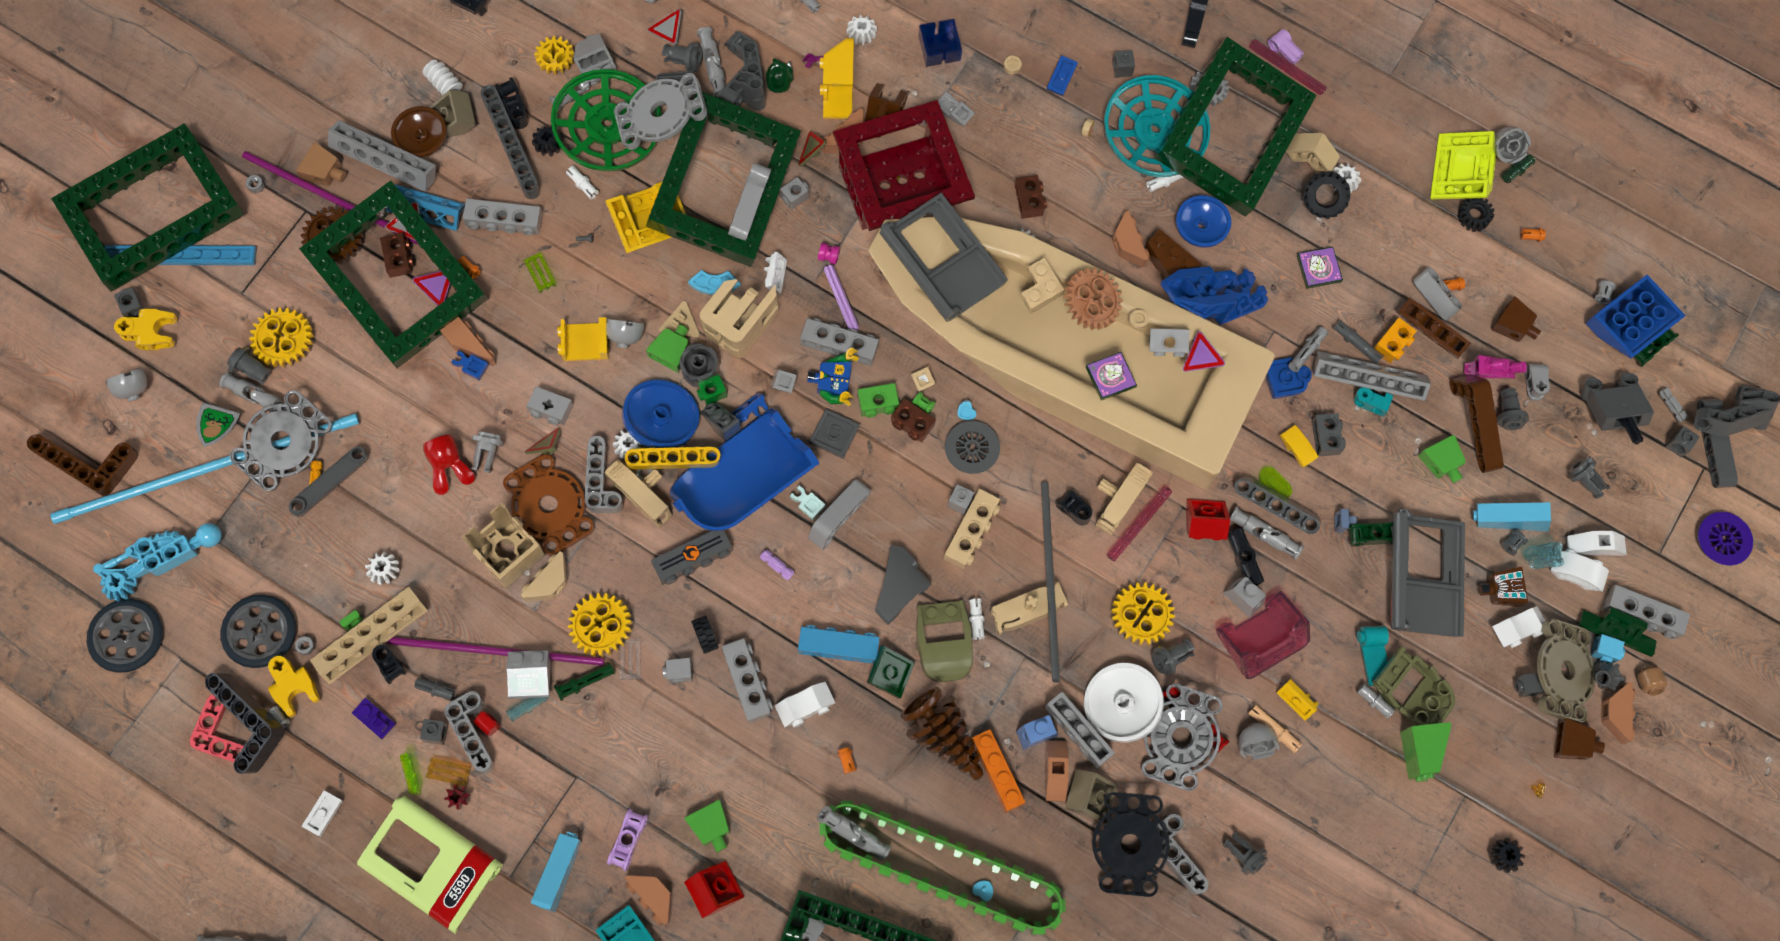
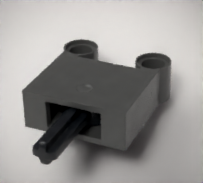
M1624 373L1617 388L1602 390L1603 384L1601 380L1595 377L1587 378L1581 392V398L1587 402L1601 431L1625 428L1632 443L1638 445L1643 442L1644 438L1637 426L1649 425L1654 411L1638 384V377L1633 373Z

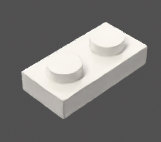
M323 791L302 827L321 837L343 801Z

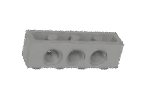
M466 199L463 221L466 227L474 230L483 228L492 232L501 230L510 234L519 232L532 236L534 234L539 235L543 214L538 206ZM484 214L488 215L486 218H480ZM500 217H506L504 220H499ZM521 218L525 219L523 222H517Z
M807 318L800 337V345L836 356L846 353L849 348H854L858 350L857 353L853 354V356L859 357L856 362L872 366L879 347V340L873 335L867 334L865 336L858 334L853 329L845 330L836 324L829 325L816 318ZM825 333L827 334V336L824 338L818 337V334ZM838 338H842L845 341L843 343H837L835 340ZM859 343L863 347L857 349L853 345Z
M1618 585L1608 589L1602 609L1607 612L1610 608H1614L1648 623L1646 630L1662 633L1664 637L1669 639H1677L1685 634L1690 614ZM1624 603L1629 605L1630 610L1626 609ZM1643 610L1648 613V617L1643 614ZM1662 617L1666 620L1667 624L1662 622Z
M741 639L721 646L748 724L771 716L770 710L773 709L770 698L766 699L763 693L766 691L763 679H758L757 673L760 670L757 662H752L750 657L753 654L750 643L746 644L745 640ZM739 658H745L747 663L744 666H738L736 661ZM746 676H751L754 681L750 685H746L743 683V679ZM754 694L759 695L760 701L751 703L749 701L750 696Z
M1063 692L1045 706L1047 712L1096 769L1115 754Z

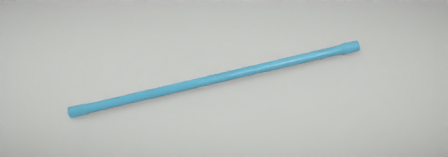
M356 413L333 421V428L330 432L358 425L359 420ZM329 424L318 426V428L324 431L328 428ZM290 436L272 441V445L277 450L288 447L291 441ZM244 452L235 454L237 462H242L245 459ZM229 455L99 499L53 512L50 516L52 522L57 524L72 519L75 516L233 465L234 463L230 460Z

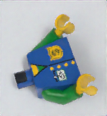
M849 348L846 353L821 363L820 372L808 371L807 382L818 384L817 393L831 405L843 403L846 406L851 405L847 400L848 398H853L848 392L852 362L849 361L856 362L859 357L853 356L854 353L858 352L854 348Z

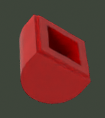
M482 711L474 720V723L488 737L501 727V724L489 712Z

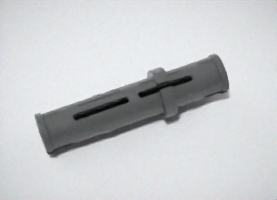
M1342 320L1333 328L1346 339L1347 343L1350 342L1375 364L1384 357V355L1360 337L1356 330L1353 331Z

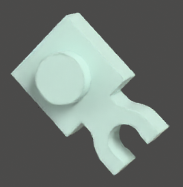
M799 485L797 490L801 495L796 497L792 493L790 498L795 502L801 503L798 508L810 519L814 520L826 507V504L812 492L807 496L804 489Z

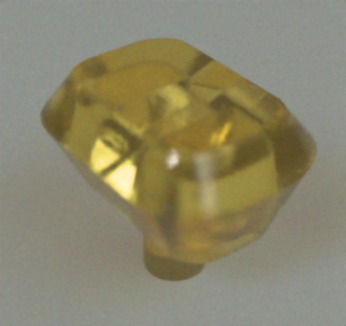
M1539 783L1538 787L1532 786L1531 789L1535 790V796L1540 799L1543 797L1547 786L1545 783Z

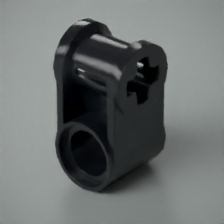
M519 92L508 98L502 97L505 110L513 126L516 129H524L528 125V117Z
M1067 490L1065 497L1056 503V507L1078 525L1083 526L1090 522L1092 508L1072 490ZM1083 511L1086 512L1088 516L1082 518L1078 515V513Z
M379 645L373 649L372 657L389 685L392 683V680L400 675L407 674L399 660L387 646ZM382 651H387V657L379 660V654Z

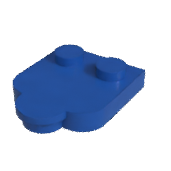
M1293 357L1274 360L1266 375L1272 398L1278 399L1302 394L1307 389L1308 383L1312 378L1311 370L1306 366H1302L1298 372L1290 370L1288 365L1294 359Z

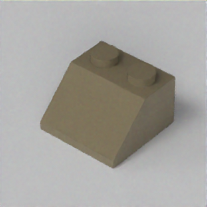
M450 89L430 106V108L436 110L443 117L447 127L446 138L466 134L476 125L469 94L466 92Z
M1076 770L1065 808L1078 815L1100 821L1110 811L1104 804V798L1108 793L1116 792L1118 785L1095 772ZM1112 795L1108 798V804L1111 807L1115 795Z

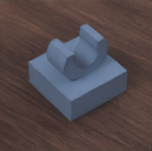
M1340 509L1334 514L1335 532L1342 533L1349 528V525L1357 524V517L1349 516V509Z

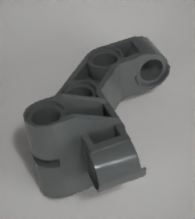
M735 31L724 43V46L726 45L729 51L743 60L744 66L721 90L719 99L737 106L744 102L754 110H762L766 106V97L757 43L740 31Z
M1742 384L1741 387L1738 386L1736 391L1734 408L1725 411L1700 408L1696 411L1694 426L1701 432L1721 437L1751 428L1766 430L1780 402V395L1773 391Z

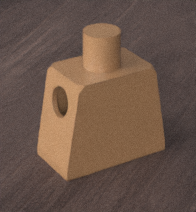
M315 142L296 170L301 179L324 186H330L333 179L342 182L346 176V172L340 170L341 163L339 159Z

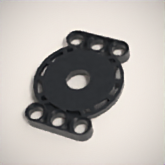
M1110 792L1104 798V804L1110 811L1098 822L1092 839L1095 859L1100 868L1106 873L1100 878L1099 887L1106 893L1152 897L1159 889L1157 881L1152 877L1157 875L1164 867L1170 850L1167 829L1156 815L1162 811L1163 801L1159 796ZM1112 795L1117 796L1119 799V804L1116 807H1111L1108 804V798ZM1131 797H1136L1139 800L1138 808L1132 809L1129 807L1128 800ZM1151 799L1159 801L1160 807L1158 810L1153 811L1149 808L1148 803ZM1112 813L1116 815L1113 818L1110 816ZM1150 817H1154L1156 820L1153 822ZM1107 819L1108 822L1103 830H1099L1102 822ZM1158 823L1162 827L1165 836L1161 835V832L1157 826ZM1097 834L1100 835L1099 848H1096ZM1127 834L1136 835L1141 842L1140 850L1135 854H1128L1121 847V841ZM1164 840H1166V853H1165V854L1162 853V851H1163V841H1164ZM1097 852H1101L1102 858L1106 862L1104 865L1100 861ZM1161 857L1163 858V861L1160 867L1156 870L1154 866L1159 862V859ZM1110 867L1112 871L1109 872L1106 868ZM1151 871L1153 874L1149 875L1146 872ZM1105 878L1113 879L1114 886L1112 889H1106L1103 886ZM1129 879L1134 882V889L1132 891L1124 889L1123 882ZM1147 881L1152 882L1155 885L1154 892H1145L1143 888L1144 883Z

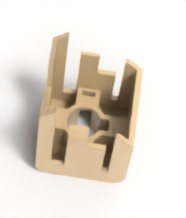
M738 280L724 281L700 312L705 336L736 358L744 357L779 313L775 285L757 306L754 303L751 305V303L758 296L759 292L750 287L742 298L740 295L734 296L731 290Z
M501 502L489 512L493 518L491 523L479 533L473 526L461 537L478 560L507 589L527 569L529 570L542 559L545 554L535 539L523 529V523L517 517H512L507 507ZM502 541L505 545H514L516 558L511 561L508 557H499L500 550L497 544Z

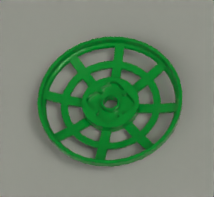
M609 69L592 70L571 79L559 91L551 109L552 132L561 150L577 164L597 171H619L641 162L650 154L657 142H651L647 150L638 146L634 150L626 148L620 152L611 153V145L618 142L622 143L614 113L616 104L609 102V95L619 97L629 104L634 95L645 84L625 72ZM601 78V89L590 91L582 96L573 89L585 81ZM608 78L625 81L635 86L636 89L630 96L621 91L609 89ZM569 94L575 103L570 109L568 120L557 119L559 106L564 97ZM602 95V103L591 107L586 102V100L592 97ZM659 106L654 110L655 117L661 116ZM579 107L587 112L584 121H574L575 113ZM627 108L621 110L620 115L625 114ZM608 120L612 124L609 127H604L601 123ZM631 123L625 124L624 129H628ZM557 126L569 129L570 136L577 145L571 151L561 141ZM574 128L585 129L589 137L581 143L576 136ZM629 139L627 144H631L632 141ZM593 142L604 145V153L595 152L588 147ZM584 151L593 157L604 159L605 166L586 163L576 156ZM631 151L640 155V157L629 163L612 166L613 158L624 156Z

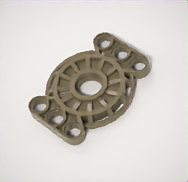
M1557 619L1546 620L1542 624V631L1547 639L1542 644L1537 659V672L1546 695L1539 699L1538 708L1545 715L1562 720L1567 718L1578 723L1584 722L1588 714L1583 704L1589 700L1595 687V666L1591 654L1586 648L1591 641V635L1585 628ZM1550 624L1554 627V633L1551 632ZM1565 628L1568 631V638L1565 635ZM1579 633H1581L1583 637L1582 642L1579 639ZM1563 662L1569 668L1570 675L1568 680L1561 671ZM1547 700L1550 703V709H1548L1546 706ZM1561 705L1565 708L1564 714L1561 711ZM1576 709L1579 711V718L1576 717Z

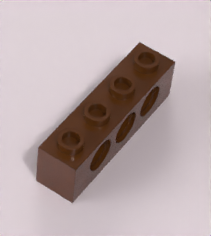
M1411 297L1398 312L1400 317L1457 360L1471 344V342Z

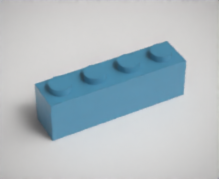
M806 625V627H801L798 654L874 664L878 653L879 637H876V634L873 633L859 635L852 630L837 632L835 628L821 630L817 629V626Z

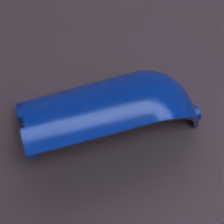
M771 408L717 447L720 451V462L717 466L687 469L673 483L669 494L675 501L672 503L679 513L683 511L696 525L707 530H725L743 521L817 466L819 461L810 447L799 438L795 439L790 435V432H792L790 427L785 423L778 411ZM709 453L706 458L709 461H714L717 459V456L714 453Z

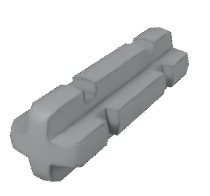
M1663 389L1659 392L1662 400L1665 399L1664 403L1671 413L1676 415V420L1678 422L1686 420L1688 418L1687 413L1681 410L1683 409L1675 396L1672 397L1670 389Z

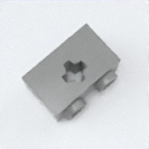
M535 387L526 407L532 417L537 419L542 417L547 419L550 424L564 426L573 408L571 399Z

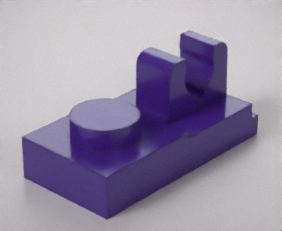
M366 698L352 711L356 718L381 739L396 725Z

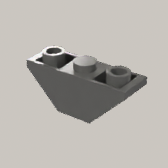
M717 402L708 404L700 412L716 434L724 441L741 430L739 420Z

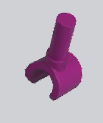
M808 53L803 59V62L807 61L805 67L811 68L814 62L820 61V57L824 58V55L817 57Z

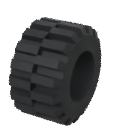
M1333 171L1320 172L1309 179L1305 186L1304 203L1311 214L1318 216V218L1330 219V217H1337L1349 205L1351 197L1349 184L1338 173H1333ZM1331 184L1337 189L1338 198L1335 203L1326 206L1317 201L1316 191L1320 186Z

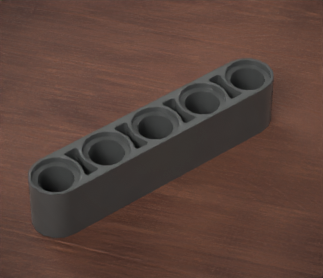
M1720 399L1699 400L1697 403V410L1700 408H1712L1724 411ZM1701 432L1713 487H1736L1738 477L1730 437H1721Z
M1241 475L1237 478L1234 487L1239 495L1308 534L1317 533L1321 521L1317 514L1250 476ZM1245 481L1249 487L1242 489L1239 486V482ZM1263 491L1266 497L1260 499L1256 496V492ZM1273 501H1281L1283 506L1275 508L1272 504ZM1292 510H1296L1299 512L1300 516L1297 518H1293L1290 516L1289 512ZM1308 520H1314L1317 523V525L1315 527H1309L1307 526L1306 522Z

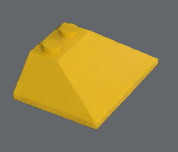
M662 182L653 185L651 188L624 197L620 195L605 201L626 253L673 238L646 227ZM677 195L672 210L686 215L680 198Z

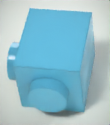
M1601 634L1594 639L1591 656L1600 659V662H1606V664L1611 665L1624 657L1625 649L1623 647L1625 642Z

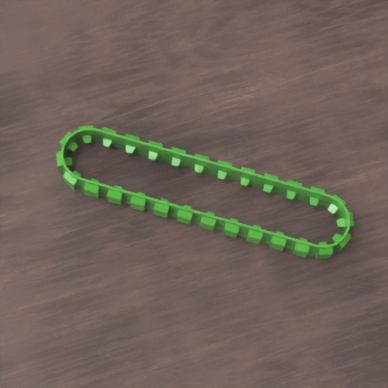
M841 801V805L836 807L831 805L830 808L835 813L843 811L844 815H850V811L860 813L859 818L865 820L866 817H870L879 821L878 826L884 828L887 824L897 828L898 834L903 835L904 832L917 836L916 841L920 843L923 840H927L935 844V849L941 850L944 847L954 851V856L957 858L964 855L973 859V864L979 866L980 862L991 866L994 873L998 874L999 870L1011 874V879L1017 881L1018 878L1028 881L1031 888L1043 887L1047 890L1045 894L1049 898L1053 896L1055 902L1052 903V910H1056L1055 917L1049 915L1046 918L1049 925L1042 927L1041 921H1035L1034 926L1024 923L1025 918L1021 916L1017 920L1006 916V910L1000 908L996 912L986 908L987 903L984 901H980L977 904L967 900V894L954 895L948 892V887L942 885L941 889L930 885L929 879L923 877L922 881L910 877V871L908 870L900 873L891 869V864L888 862L881 865L871 861V855L866 854L865 857L853 853V848L849 846L846 850L836 846L838 841L835 838L830 840L827 836L828 833H832L830 826L820 823V837H825L823 846L831 854L835 851L841 854L840 859L850 863L853 859L859 861V866L869 871L871 867L879 869V875L887 878L890 875L898 877L897 882L906 886L909 883L917 885L916 890L927 894L929 890L936 893V898L947 901L948 898L955 900L954 905L966 909L967 906L974 908L973 913L985 917L986 913L992 915V921L1002 925L1005 922H1009L1012 924L1011 928L1023 933L1026 929L1030 930L1031 935H1044L1045 929L1048 928L1053 931L1062 922L1060 915L1066 912L1065 899H1061L1059 894L1061 889L1054 882H1044L1043 876L1033 872L1031 875H1027L1024 873L1025 869L1014 864L1011 868L1005 866L1006 861L996 857L990 860L985 858L986 853L976 849L974 852L966 850L967 845L957 841L953 845L947 842L949 838L937 834L936 837L928 835L929 830L918 826L917 830L909 827L910 822L900 818L898 822L891 820L892 815L883 811L876 814L872 812L873 807L863 803L859 807L853 805V801Z

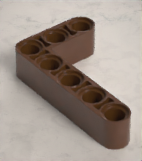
M1473 375L1451 379L1450 389L1453 395L1468 399L1477 460L1481 472L1486 473L1502 469L1504 464L1490 382L1485 378Z
M34 434L27 440V447L32 452L101 496H107L115 489L138 458L137 451L128 443L121 442L114 447L100 467L95 470L41 435ZM42 442V445L37 448V445ZM129 450V453L123 457V453ZM58 452L57 456L52 458L53 454ZM73 462V465L70 468H67L68 464ZM114 466H117L116 470L114 472H111V469ZM86 472H89L88 476L86 478H83V475ZM104 482V485L98 488L99 484Z

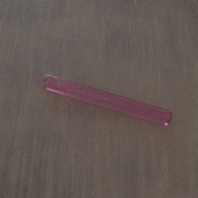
M1254 39L1251 42L1250 49L1317 94L1322 95L1326 91L1327 87L1258 40Z
M1164 486L1107 554L1111 561L1117 560L1171 495V489Z

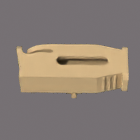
M619 459L605 471L606 478L645 517L651 520L657 528L662 527L671 518L672 514L668 509L669 507L650 490L662 478L658 471L654 469L641 481ZM665 513L666 517L661 522L658 521V519Z
M1136 463L1120 488L1103 479L1097 488L1112 497V500L1098 519L1096 526L1112 536L1153 473L1141 464Z
M1056 581L1054 582L1056 610L1060 607L1066 609L1068 607L1067 599L1059 582ZM1047 587L1037 588L992 607L990 612L994 617L997 635H1002V626H1004V631H1012L1047 617Z

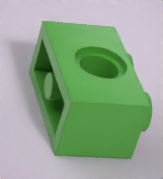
M895 383L857 390L861 417L872 418L880 413H885L886 415L893 414L899 406ZM875 399H881L883 403L877 405L873 401Z

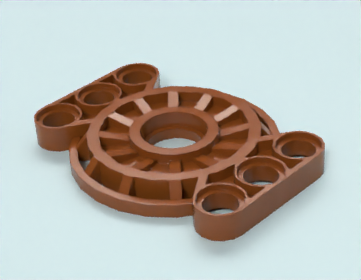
M541 455L507 475L503 480V486L507 492L513 493L511 501L513 517H521L525 524L522 526L523 529L533 538L544 540L542 549L546 555L552 556L553 554H558L559 551L563 552L591 535L594 531V524L590 518L583 517L586 503L580 484L568 473L554 469L555 462L550 455ZM543 460H550L551 466L544 469L541 467V462ZM528 469L534 471V476L530 479L524 477V473ZM559 474L566 476L570 480L566 481L565 479L559 477ZM511 479H515L518 482L517 486L513 489L507 487V483ZM573 483L578 487L580 493L575 492V489L572 487ZM545 496H553L557 499V508L551 513H544L539 508V502ZM580 498H582V507H581V509H579V499H580ZM515 500L518 501V511H516V512H515ZM583 522L590 523L591 526L588 531L580 530V525ZM530 529L533 532L538 533V535L532 534L527 530ZM566 532L574 534L573 539L569 542L563 540V535ZM550 542L557 544V548L552 552L546 550V546Z

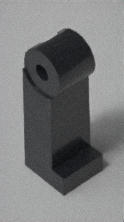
M1191 0L1181 45L1195 49L1208 0Z

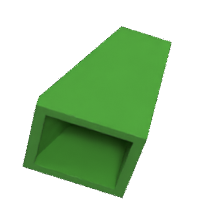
M1451 722L1411 726L1400 732L1409 780L1415 779L1416 782H1425L1428 779L1434 778V775L1441 771L1451 730Z

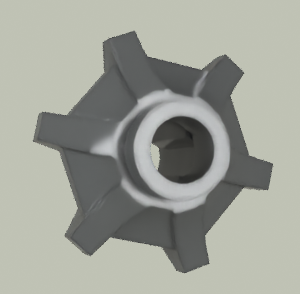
M1606 662L1601 663V668L1598 672H1595V680L1599 684L1600 689L1611 688L1613 691H1617L1619 683L1625 681V677L1619 671L1620 665L1618 663L1615 665H1607Z

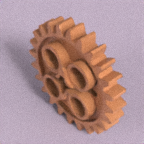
M1096 268L1080 270L1071 276L1072 280L1067 281L1068 287L1064 288V291L1068 293L1063 296V298L1068 299L1064 306L1070 307L1067 313H1073L1071 319L1077 318V325L1083 323L1084 329L1089 326L1091 330L1106 328L1116 321V317L1120 316L1117 311L1122 310V307L1118 305L1123 302L1122 299L1118 298L1122 292H1117L1116 290L1119 285L1114 286L1115 279L1109 280V273L1103 275L1102 269L1096 271Z

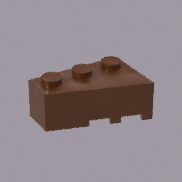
M1160 229L1146 244L1145 248L1149 252L1150 260L1161 273L1163 280L1178 270L1200 268L1202 265Z

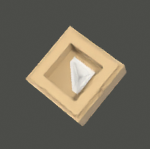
M928 367L911 374L919 392L936 384Z

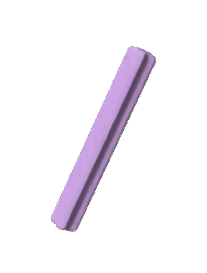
M828 265L824 267V272L848 329L859 330V325L834 266Z

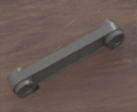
M359 446L352 448L289 503L291 514L296 517L305 515L367 461L365 449ZM356 453L363 454V457L360 459L353 458ZM302 504L303 508L301 510H293L295 505Z

